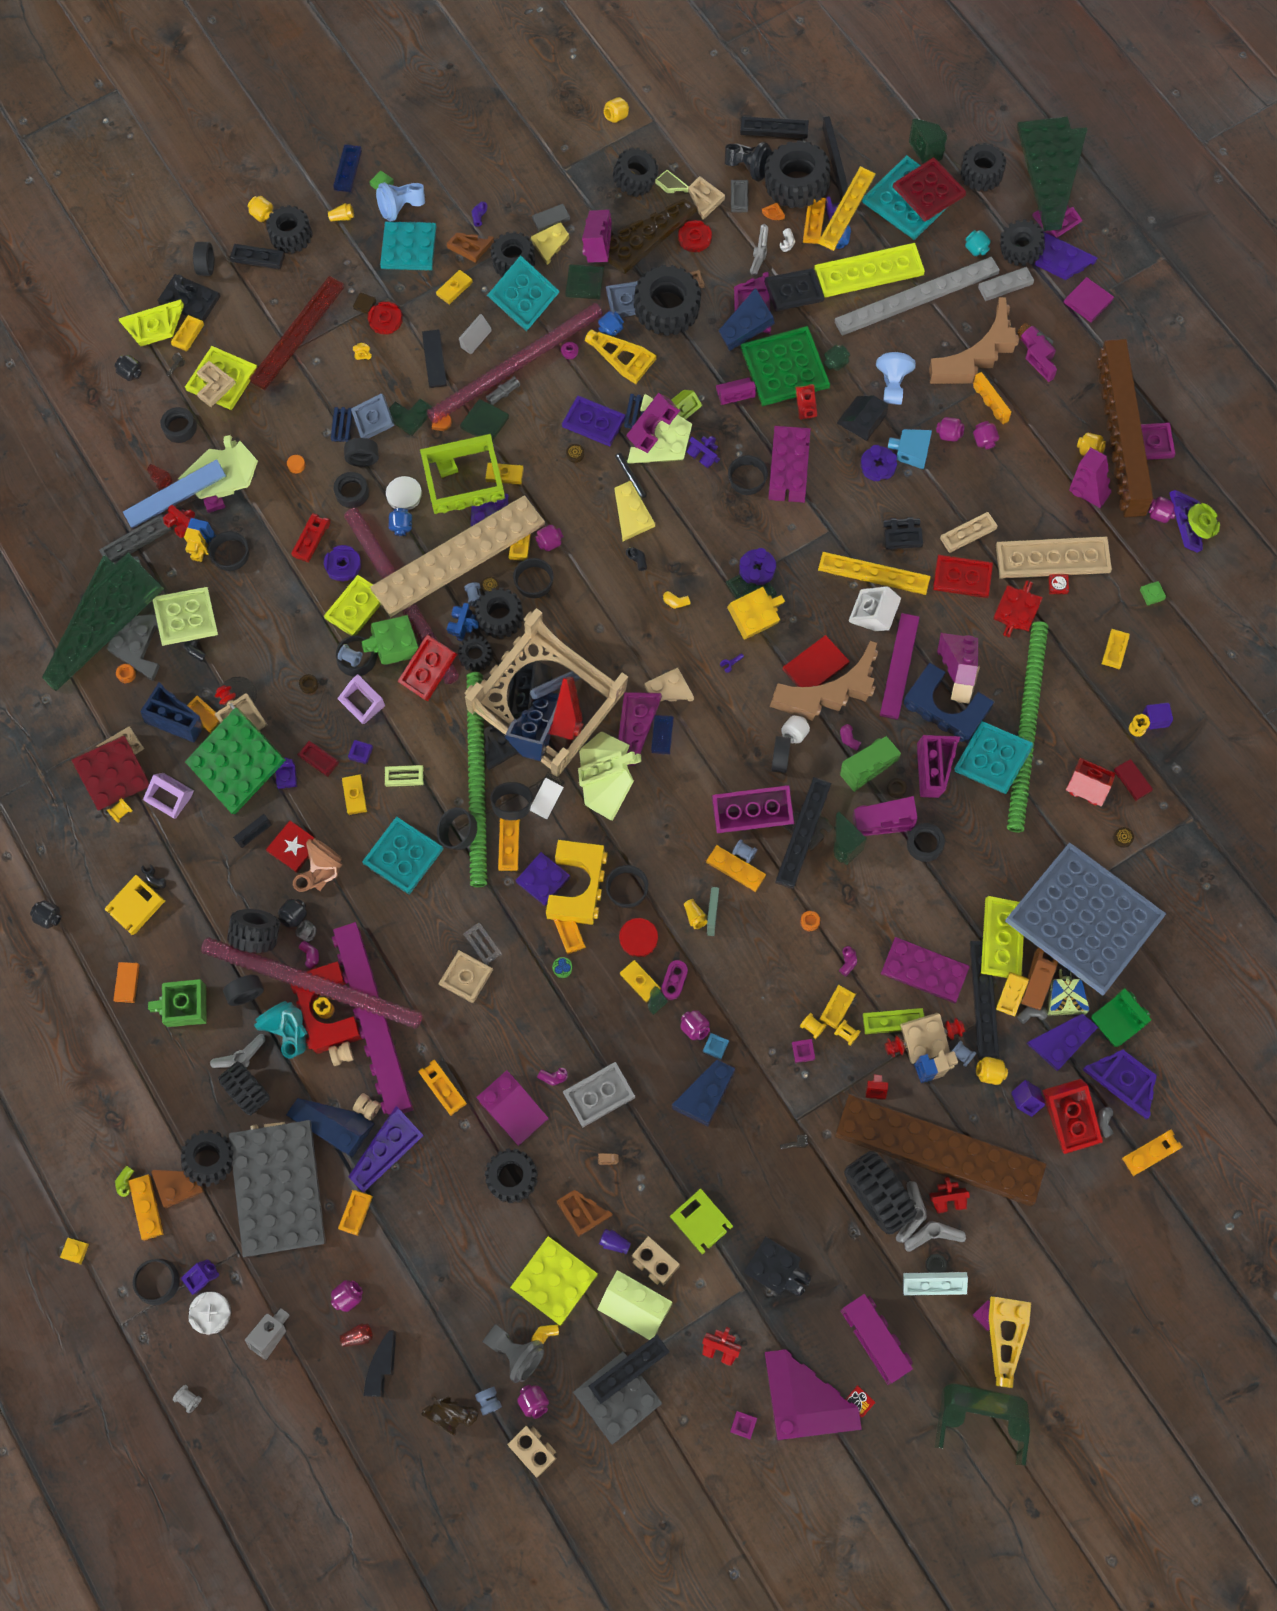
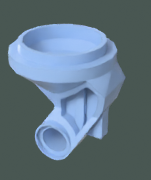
M385 182L379 184L376 190V198L382 216L391 222L396 220L399 211L406 202L412 206L424 205V186L420 183H411L400 187L388 185Z
M890 352L883 354L876 360V367L884 374V380L887 385L884 390L883 399L887 404H902L903 388L900 387L904 376L912 372L916 366L915 360L905 353Z

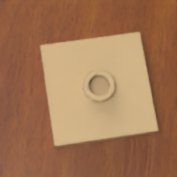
M458 950L440 980L439 985L474 1003L492 973L493 968Z

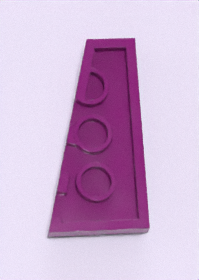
M624 692L618 740L630 745L627 753L635 752V755L641 753L661 701V693Z

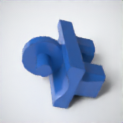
M463 603V607H453L452 617L458 619V623L449 622L447 626L448 634L456 636L458 641L464 640L466 632L471 633L472 629L479 628V622L475 620L476 615L472 614V610L469 609L470 605L467 603Z

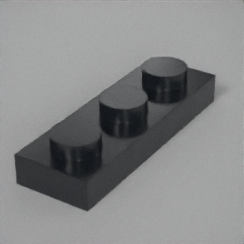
M234 244L230 260L235 263L281 269L285 254L284 251Z

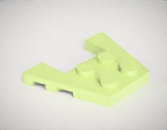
M644 394L640 411L644 412L653 401V398ZM678 414L670 425L663 421L659 422L655 428V436L658 438L655 445L648 453L631 447L627 463L683 460L692 423Z

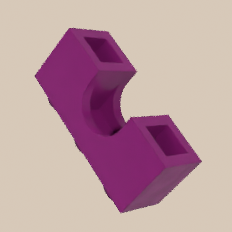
M658 393L626 436L635 447L648 453L658 441V438L655 436L657 424L663 421L670 425L680 412V409L669 398Z

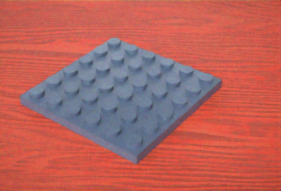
M1069 842L1010 913L1005 922L1101 995H1104L1166 913Z

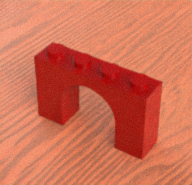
M338 961L292 976L294 982L291 983L294 995L297 994L299 999L296 1005L302 1011L304 1017L302 1025L309 1035L306 1041L309 1049H313L316 1054L328 1051L329 1047L334 1045L339 1047L344 1042L352 1043L362 1039L357 1020L354 1016L335 1023L325 1024L317 1021L313 1014V1004L320 994L346 985L342 974L343 971Z

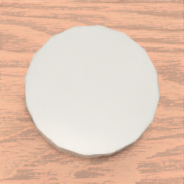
M401 476L395 478L386 488L388 503L394 509L403 508L411 510L419 504L422 496L420 484L411 477Z
M205 1292L195 1297L190 1304L188 1315L189 1322L196 1331L210 1335L216 1334L225 1328L230 1320L231 1308L228 1300L220 1293Z

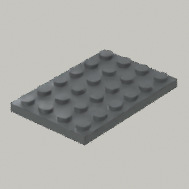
M311 1120L229 1133L232 1145L230 1148L233 1150V1156L231 1157L233 1159L232 1166L243 1257L326 1244Z

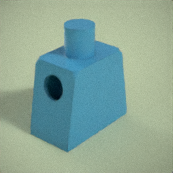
M904 429L902 430L901 439L890 437L888 448L898 450V461L924 469L932 431Z

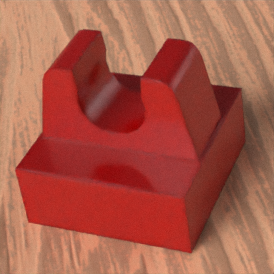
M874 1074L873 1081L867 1082L865 1098L886 1100L888 1083L882 1082V1075Z

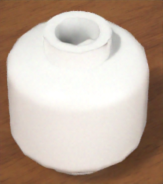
M795 715L791 716L782 727L783 737L791 738L792 744L801 743L810 731L807 720L804 717Z

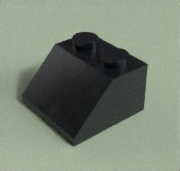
M874 395L857 396L838 420L837 424L868 441L887 416L889 404Z

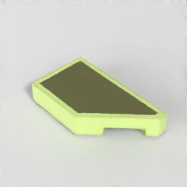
M668 170L655 179V184L667 193H674V191L689 192V186Z

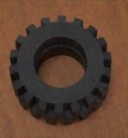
M978 143L975 147L971 146L965 152L960 175H962V181H965L964 184L966 186L969 185V188L972 190L974 188L976 191L983 190V192L988 189L992 190L994 186L997 187L1002 181L1006 157H1004L1003 151H999L1000 148L993 147V144L987 145V143H983V145H980ZM978 166L988 167V169H983Z
M631 147L629 150L625 149L619 155L612 176H614L613 181L617 182V188H621L623 193L627 192V195L630 196L631 194H634V196L640 194L642 196L652 188L658 175V165L656 164V159L652 158L653 155L646 153L647 150L644 149L642 151L638 147L636 149ZM630 169L639 171L641 175L632 173Z
M287 205V207L281 206L280 209L276 208L274 213H270L266 221V228L274 248L287 254L288 252L293 254L295 251L300 252L302 248L307 247V243L311 242L313 234L308 216L304 213V210L298 209L297 206L291 207V205ZM288 228H294L291 231H284Z
M513 231V233L506 232V235H499V239L496 238L494 243H492L491 256L495 272L500 274V277L504 276L520 255L534 267V246L529 237H524L523 233L517 234L516 231ZM510 254H519L516 258L507 257Z
M492 588L491 592L488 590L484 592L485 596L481 595L479 597L480 601H477V608H475L480 629L485 631L487 636L491 634L492 638L495 639L497 636L500 639H504L503 636L511 637L512 632L514 634L517 633V628H521V622L524 619L521 601L517 598V595L515 593L512 594L509 589L504 591V588H499V590ZM497 608H505L510 611L504 618L496 619L490 616L491 612Z
M237 910L230 916L227 941L234 948L250 953L271 951L277 944L280 927L279 919L263 910Z
M238 1061L218 1077L219 1083L225 1091L250 1116L270 1100L269 1094L247 1068Z
M204 1130L199 1131V1135L194 1133L191 1135V1140L187 1139L185 1141V1146L181 1149L182 1170H184V1175L186 1178L189 1177L190 1182L194 1183L196 1181L198 1186L206 1183V1187L211 1186L212 1182L217 1185L220 1179L223 1181L226 1179V1174L231 1172L233 1161L231 1157L233 1156V1150L230 1148L232 1145L230 1142L228 1143V1138L226 1136L221 1137V1133L218 1131L216 1134H213V1130H208V1133H204ZM212 1150L220 1158L214 1165L204 1167L196 1163L195 1157L201 1151Z
M508 1148L504 1152L499 1151L497 1152L498 1155H493L491 1162H488L486 1165V1184L491 1193L500 1201L508 1203L522 1202V1199H527L529 1194L534 1192V1187L537 1185L538 1172L533 1160L525 1152H520L519 1149L514 1148V1150ZM508 1165H518L523 1170V1179L517 1186L505 1187L500 1182V1173Z

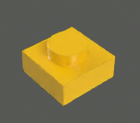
M67 1238L60 1258L82 1264L89 1244Z

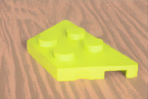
M180 299L119 318V321L140 346L148 345L173 337L184 303Z

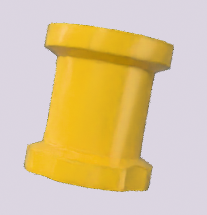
M1144 714L1136 715L1129 725V732L1136 737L1144 735L1150 725L1149 718Z
M122 798L119 799L120 802L112 809H107V812L117 823L120 822V819L125 814L133 811Z
M320 997L314 1002L313 1009L320 1018L328 1019L334 1014V1006L327 998ZM326 1005L328 1008L323 1009L322 1012L320 1008H324V1006Z
M810 1013L804 1019L800 1028H805L814 1035L813 1038L817 1039L827 1025L825 1023L821 1024Z
M843 1020L834 1034L836 1036L840 1035L851 1046L861 1031H856L847 1024L846 1020Z

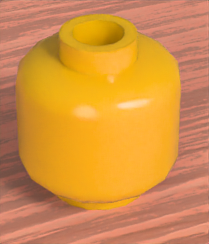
M621 97L608 101L604 107V115L612 123L625 119L629 113L628 103Z
M254 196L248 203L249 214L259 222H264L269 218L270 213H273V204L263 196Z
M1086 433L1083 438H1079L1077 448H1079L1080 454L1085 456L1090 447L1103 454L1106 441H1104L1101 435Z
M984 1057L977 1063L976 1075L983 1083L999 1085L1007 1078L1008 1069L1005 1068L1003 1060Z

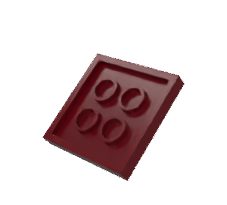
M935 158L930 159L893 183V188L925 222L966 196V191Z
M125 735L71 759L97 810L114 804L121 798L124 799L148 788L150 784Z

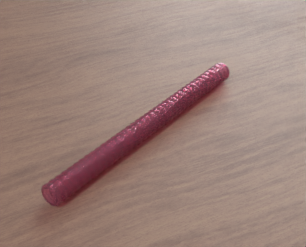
M593 303L592 306L589 305L588 309L585 308L579 314L571 317L570 320H566V323L563 322L561 326L558 325L557 329L554 328L548 334H544V337L535 340V343L532 342L530 346L527 345L526 349L523 348L521 351H518L517 355L513 354V357L504 360V363L501 362L499 366L496 365L495 369L492 368L490 372L487 371L486 375L482 374L481 378L478 377L477 380H473L472 384L468 383V386L459 389V392H454V395L451 394L450 398L447 397L445 401L442 400L441 404L437 403L436 407L433 406L431 410L428 409V417L435 424L438 423V420L441 421L442 417L446 418L447 414L450 415L451 412H455L456 408L460 409V406L469 403V400H474V397L477 398L478 394L481 395L483 391L486 392L487 388L491 389L492 385L495 386L496 383H500L501 379L505 380V377L514 374V371H518L519 368L522 369L523 365L526 366L528 362L531 363L532 359L535 360L537 357H540L541 353L545 354L550 348L553 349L554 345L557 346L559 342L562 343L563 339L566 340L572 334H576V331L585 328V325L588 326L594 320H597L598 317H602L601 307L597 303Z
M357 508L349 509L344 514V518L347 520L350 528H352L358 541H360L366 554H368L381 579L396 572L362 517V514ZM415 603L402 610L404 616L408 615L411 627L420 643H422L427 634L437 640V637L434 636V632H432V629ZM453 664L450 665L442 678L445 684H452L459 678V673H457Z
M207 937L202 944L201 952L203 954L213 955L214 958H219V960L224 959L225 962L230 961L231 964L241 965L242 968H247V970L252 969L253 972L258 971L259 974H264V976L275 977L276 980H281V982L292 983L293 986H298V988L303 987L304 990L315 991V994L320 993L323 997L325 995L327 998L332 997V1000H338L340 1003L343 1001L346 1005L349 1003L351 1007L355 1005L357 1009L359 1007L363 1011L366 1009L368 1013L378 1014L379 1017L384 1016L385 1019L395 1020L396 1023L401 1022L402 1025L407 1024L408 1027L413 1026V1029H417L421 1023L422 1012L416 1013V1010L413 1009L411 1011L408 1007L405 1009L403 1005L399 1007L397 1003L393 1004L391 1001L388 1003L386 999L382 1001L380 997L370 996L369 993L364 994L363 991L353 990L352 987L347 988L346 985L336 984L335 981L330 982L329 979L319 978L318 975L313 976L312 973L302 972L301 969L296 970L295 967L285 966L284 963L279 964L278 961L268 960L267 957L262 958L261 955L257 956L255 953L251 954L247 951H241L234 948L233 945L223 944L222 941L217 942L216 939L212 940L210 937Z

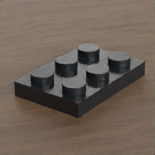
M813 268L770 276L764 280L775 311L819 303L825 299Z
M174 274L158 298V303L164 305L181 299L184 303L181 314L192 316L204 322L221 297L219 292L184 278L183 285L192 284L195 292L190 291L193 297L188 298L185 293L179 292L174 287L173 279L177 275Z

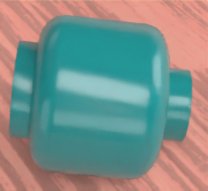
M974 230L965 239V247L973 256L980 254L984 256L990 250L988 246L991 240L982 230Z

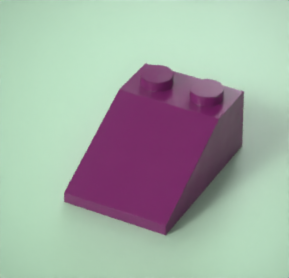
M507 1070L476 1097L479 1103L518 1146L549 1119Z

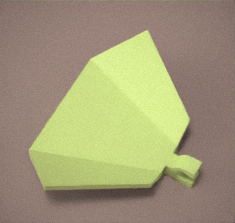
M231 435L224 436L225 450L208 449L178 480L217 459L226 477L196 493L195 495L198 498L203 499L215 495L220 498L234 494L235 490L247 488L251 483L258 460L241 441L237 444L235 440L231 441Z
M600 732L579 751L581 767L578 768L579 783L583 787L585 805L613 821L634 782L627 765L641 762V754L635 755V752L627 753L629 744L604 732Z

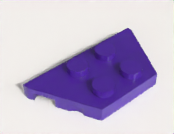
M1043 232L1045 250H1043V255H1039V259L1035 260L1036 266L1067 280L1075 273L1083 271L1086 266L1096 263L1097 257Z
M1118 1051L1083 1068L1084 1072L1146 1120L1150 1117L1156 1074L1126 1051Z

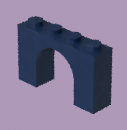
M929 662L906 695L903 704L909 711L917 712L924 720L935 723L942 731H948L954 736L960 737L959 741H964L968 744L981 721L985 719L992 709L994 701L977 692L964 711L957 714H948L941 711L933 701V693L943 681L945 672Z

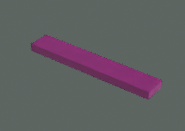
M901 613L880 711L881 717L896 720L899 718L919 616Z

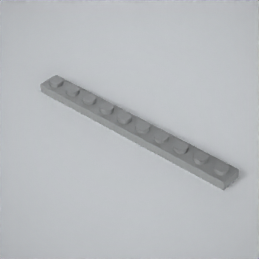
M989 257L835 318V324L841 335H846L998 275L999 268L993 258Z

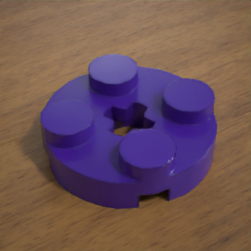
M873 445L864 452L861 458L860 465L864 476L872 481L891 478L896 471L897 456L888 448ZM876 461H881L883 466H875Z
M347 545L336 546L333 548V551L326 554L324 567L331 579L337 581L355 579L361 569V559L352 547ZM342 560H345L347 564L345 566L338 565V563H341Z
M764 548L750 550L741 557L739 572L744 581L756 583V585H764L773 579L776 571V561ZM755 564H760L761 570L753 569Z

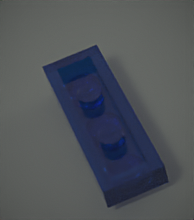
M344 144L333 185L334 190L351 192L362 152L361 146Z

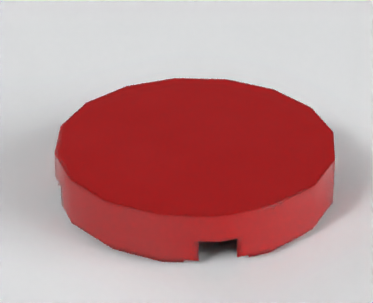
M698 220L686 222L678 232L680 246L689 252L697 253L705 250L712 241L711 228Z
M380 302L378 303L379 305H374L368 312V323L374 332L390 334L400 328L403 316L396 304Z
M643 918L627 921L620 930V945L623 951L630 956L645 957L656 948L658 942V933L654 924Z

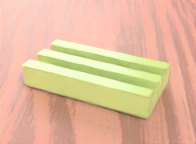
M423 765L385 767V786L424 785ZM411 771H419V773H416V774H407V773H405V774H392V775H389V772H411ZM389 779H411V780H389Z

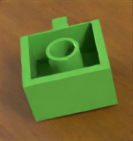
M408 615L371 623L372 636H370V639L362 641L363 652H378L381 664L383 665L412 659L418 649Z
M201 979L163 983L162 997H159L158 1001L148 1002V1010L150 1012H159V1015H162V1023L167 1027L207 1024L206 984Z

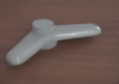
M765 224L761 225L758 247H755L753 251V257L755 258L750 269V273L753 276L758 273L767 254L768 226Z
M259 1034L243 1050H239L233 1055L212 1059L210 1061L211 1067H231L237 1061L247 1067L251 1057L265 1042L264 1035Z
M913 1181L907 1183V1191L914 1203L913 1205L916 1207L917 1215L915 1219L902 1227L897 1234L896 1240L901 1243H905L927 1218L918 1185Z
M929 1221L905 1242V1250L910 1252L928 1240L936 1238L964 1242L966 1235L964 1231L936 1221Z

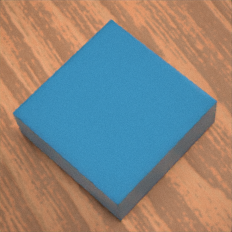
M710 1033L703 1053L721 1060L729 1040Z

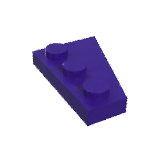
M1176 490L1169 492L1171 501L1174 504V512L1184 547L1196 553L1202 551V538L1192 530L1188 520L1190 508L1198 503L1200 504V501Z
M1081 1014L1027 1042V1044L1058 1071L1098 1027L1084 1014Z

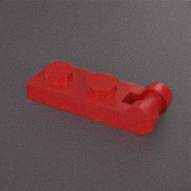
M312 513L291 553L292 557L309 563L324 532L330 526V519L326 517L320 518L319 515Z

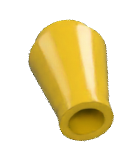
M344 203L328 211L329 220L331 222L351 220V218H354L352 205Z
M694 899L686 901L684 907L690 926H693L694 929L704 927L707 924V915L695 903Z

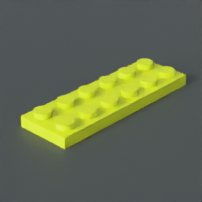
M915 243L822 263L814 267L824 297L923 276L925 272Z

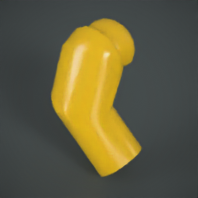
M669 591L663 595L664 602L674 609L690 605L688 596L678 598Z
M558 1324L538 1327L531 1338V1342L539 1340L544 1344L548 1336L559 1335Z

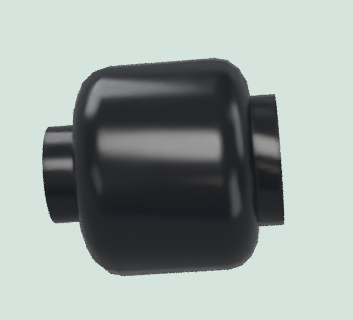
M121 355L117 359L114 367L119 376L127 381L139 379L142 370L141 363L130 355Z
M288 899L278 910L280 923L287 928L299 926L307 916L305 903L300 899Z
M46 900L35 903L30 912L32 921L45 929H49L53 925L57 926L62 918L60 908Z

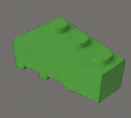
M887 736L882 739L879 738L869 747L843 761L840 776L855 792L897 762L901 753Z

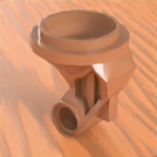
M316 838L313 840L308 839L306 845L311 864L310 870L299 873L293 880V886L299 892H304L314 887L321 891L328 881H331L338 875L343 865L341 862L342 858L326 844ZM300 877L305 878L308 882L307 886H298L297 879Z

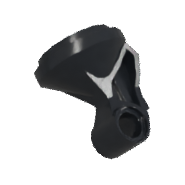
M765 142L759 143L752 148L740 144H727L725 146V164L728 166H738L743 162L748 168L752 179L759 182L765 178V164L768 156L771 155L772 149Z

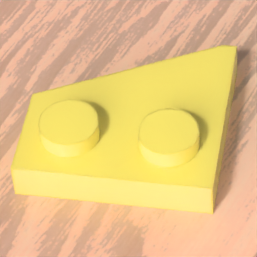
M561 222L531 236L532 243L547 265L551 262L553 255L557 254L561 250V246L569 240V234Z

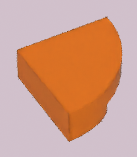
M778 203L762 209L763 215L771 220L785 219V214Z

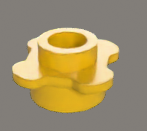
M359 343L353 346L355 359H371L370 347L367 344Z

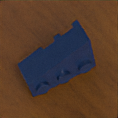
M756 288L719 329L720 336L729 351L775 324L771 312Z
M160 682L140 711L144 723L191 742L196 741L203 729L200 716L186 704L180 702L173 693L167 691Z

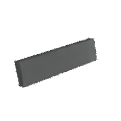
M163 514L101 548L99 551L109 565L130 555L171 531V527L168 528L163 523Z

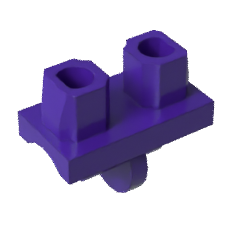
M703 436L701 441L705 443L704 445L691 437L689 440L691 444L686 451L690 456L695 459L700 451L704 453L699 462L706 468H709L714 462L718 463L720 461V458L710 450L712 448L716 451L718 448L714 444L716 441L715 437L711 436L707 439Z

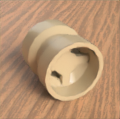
M348 1041L342 1043L339 1048L335 1045L329 1047L330 1057L334 1066L340 1065L342 1060L347 1062L354 1060Z
M362 1093L355 1102L353 1111L358 1114H364V1117L371 1121L378 1113L381 1103L376 1100H370L368 1095Z

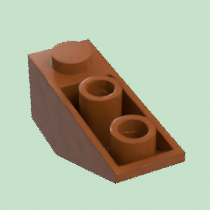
M1039 947L1034 953L1028 975L1029 981L1021 1004L1037 1010L1042 1008L1058 961Z

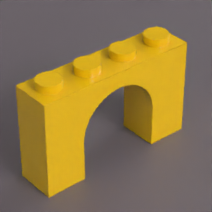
M558 840L555 855L556 864L579 867L588 873L591 881L588 889L579 896L563 897L549 895L546 909L547 919L575 921L576 923L593 925L594 919H598L599 907H596L597 900L600 901L602 896V889H599L600 882H604L605 876L602 866L607 863L608 856L603 845Z

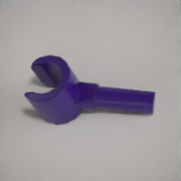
M741 653L730 661L727 659L722 660L720 666L723 667L725 664H728L729 667L724 671L729 673L732 670V666L741 660L744 655Z

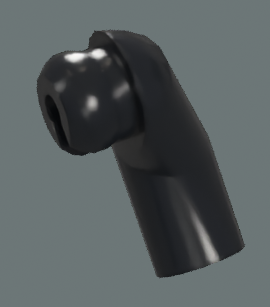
M195 640L185 642L184 647L187 652L202 662L207 654L195 647L197 642Z

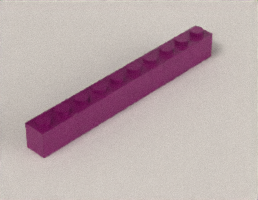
M356 922L333 929L335 936H332L333 944L340 951V954H337L340 966L344 965L345 972L342 973L346 984L349 983L351 989L348 991L350 1001H354L356 1006L353 1012L356 1020H360L362 1026L359 1027L361 1038H365L367 1043L364 1049L367 1057H371L373 1063L370 1064V1070L372 1075H376L378 1083H375L378 1095L382 1094L383 1102H381L383 1113H387L390 1116L396 1106L403 1114L413 1111L414 1109L360 929Z

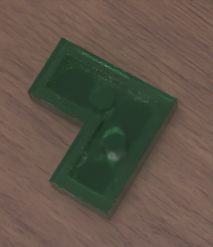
M419 399L410 410H407L396 401L389 408L394 424L411 436L434 413V408L422 399Z

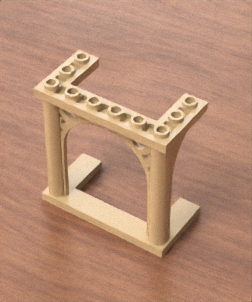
M536 608L534 612L530 611L524 619L525 634L522 637L519 636L514 641V647L511 651L505 652L501 658L503 661L499 666L495 665L490 672L491 676L487 681L484 679L481 684L476 682L474 686L470 685L465 692L467 710L470 713L474 714L476 712L502 733L506 734L511 722L514 720L507 704L509 683L515 673L522 667L541 660L554 661L564 665L606 696V701L567 750L563 747L557 753L547 745L541 762L551 769L552 775L558 778L624 694L628 676L621 673L614 682L552 634L542 622V612ZM531 644H535L539 650L538 655L535 657L531 656L528 651ZM543 647L545 648V652H549V654L546 656L543 655ZM523 652H525L527 658L524 661H521L519 657L522 658ZM509 669L514 670L513 673H509L508 671ZM500 683L504 684V687L502 689L495 688L499 687ZM493 693H499L503 698L499 702H491L489 696ZM502 705L504 706V711L501 712L499 708L497 710L494 707H500Z

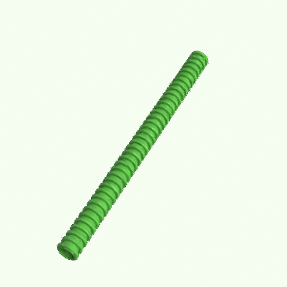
M1041 621L1034 622L1031 625V639L1024 682V698L1022 699V714L1020 715V730L1018 731V737L1032 743L1035 741L1034 736L1036 735L1039 693L1041 692V677L1043 676V661L1045 659V645L1048 634V624ZM1033 748L1012 783L1013 791H1011L1012 796L1010 797L1012 802H1010V813L1008 814L1009 819L1007 821V829L1012 832L1024 831V820L1026 819L1024 814H1026V803L1028 802Z
M471 672L466 675L468 679L467 689L470 685L474 686L476 682L481 684L483 681V675L479 672ZM468 711L469 813L477 821V834L469 847L471 851L470 874H472L470 875L472 880L470 885L473 887H484L487 885V869H485L487 867L485 863L487 862V852H485L487 847L485 846L486 812H484L486 810L484 806L486 805V801H484L486 799L484 795L485 757L483 756L485 755V747L483 745L484 718L476 712L472 714Z

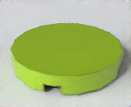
M1198 503L1192 506L1188 512V520L1192 530L1204 539L1217 535L1220 522H1217L1216 517L1218 516L1212 507L1205 503Z

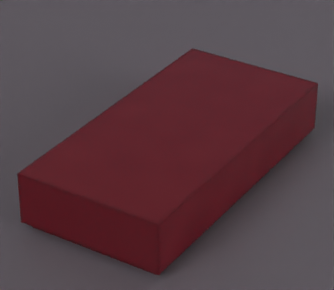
M310 740L297 754L299 758L326 777L339 764L338 760Z
M1131 759L1114 769V772L1135 801L1153 791Z

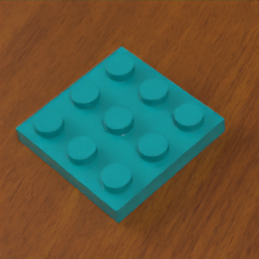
M385 222L380 263L381 269L432 270L437 229L436 223Z
M520 255L487 296L527 331L560 291Z
M981 721L954 770L961 775L1006 794L1034 745L1030 741Z
M396 816L362 863L410 895L443 851V847Z

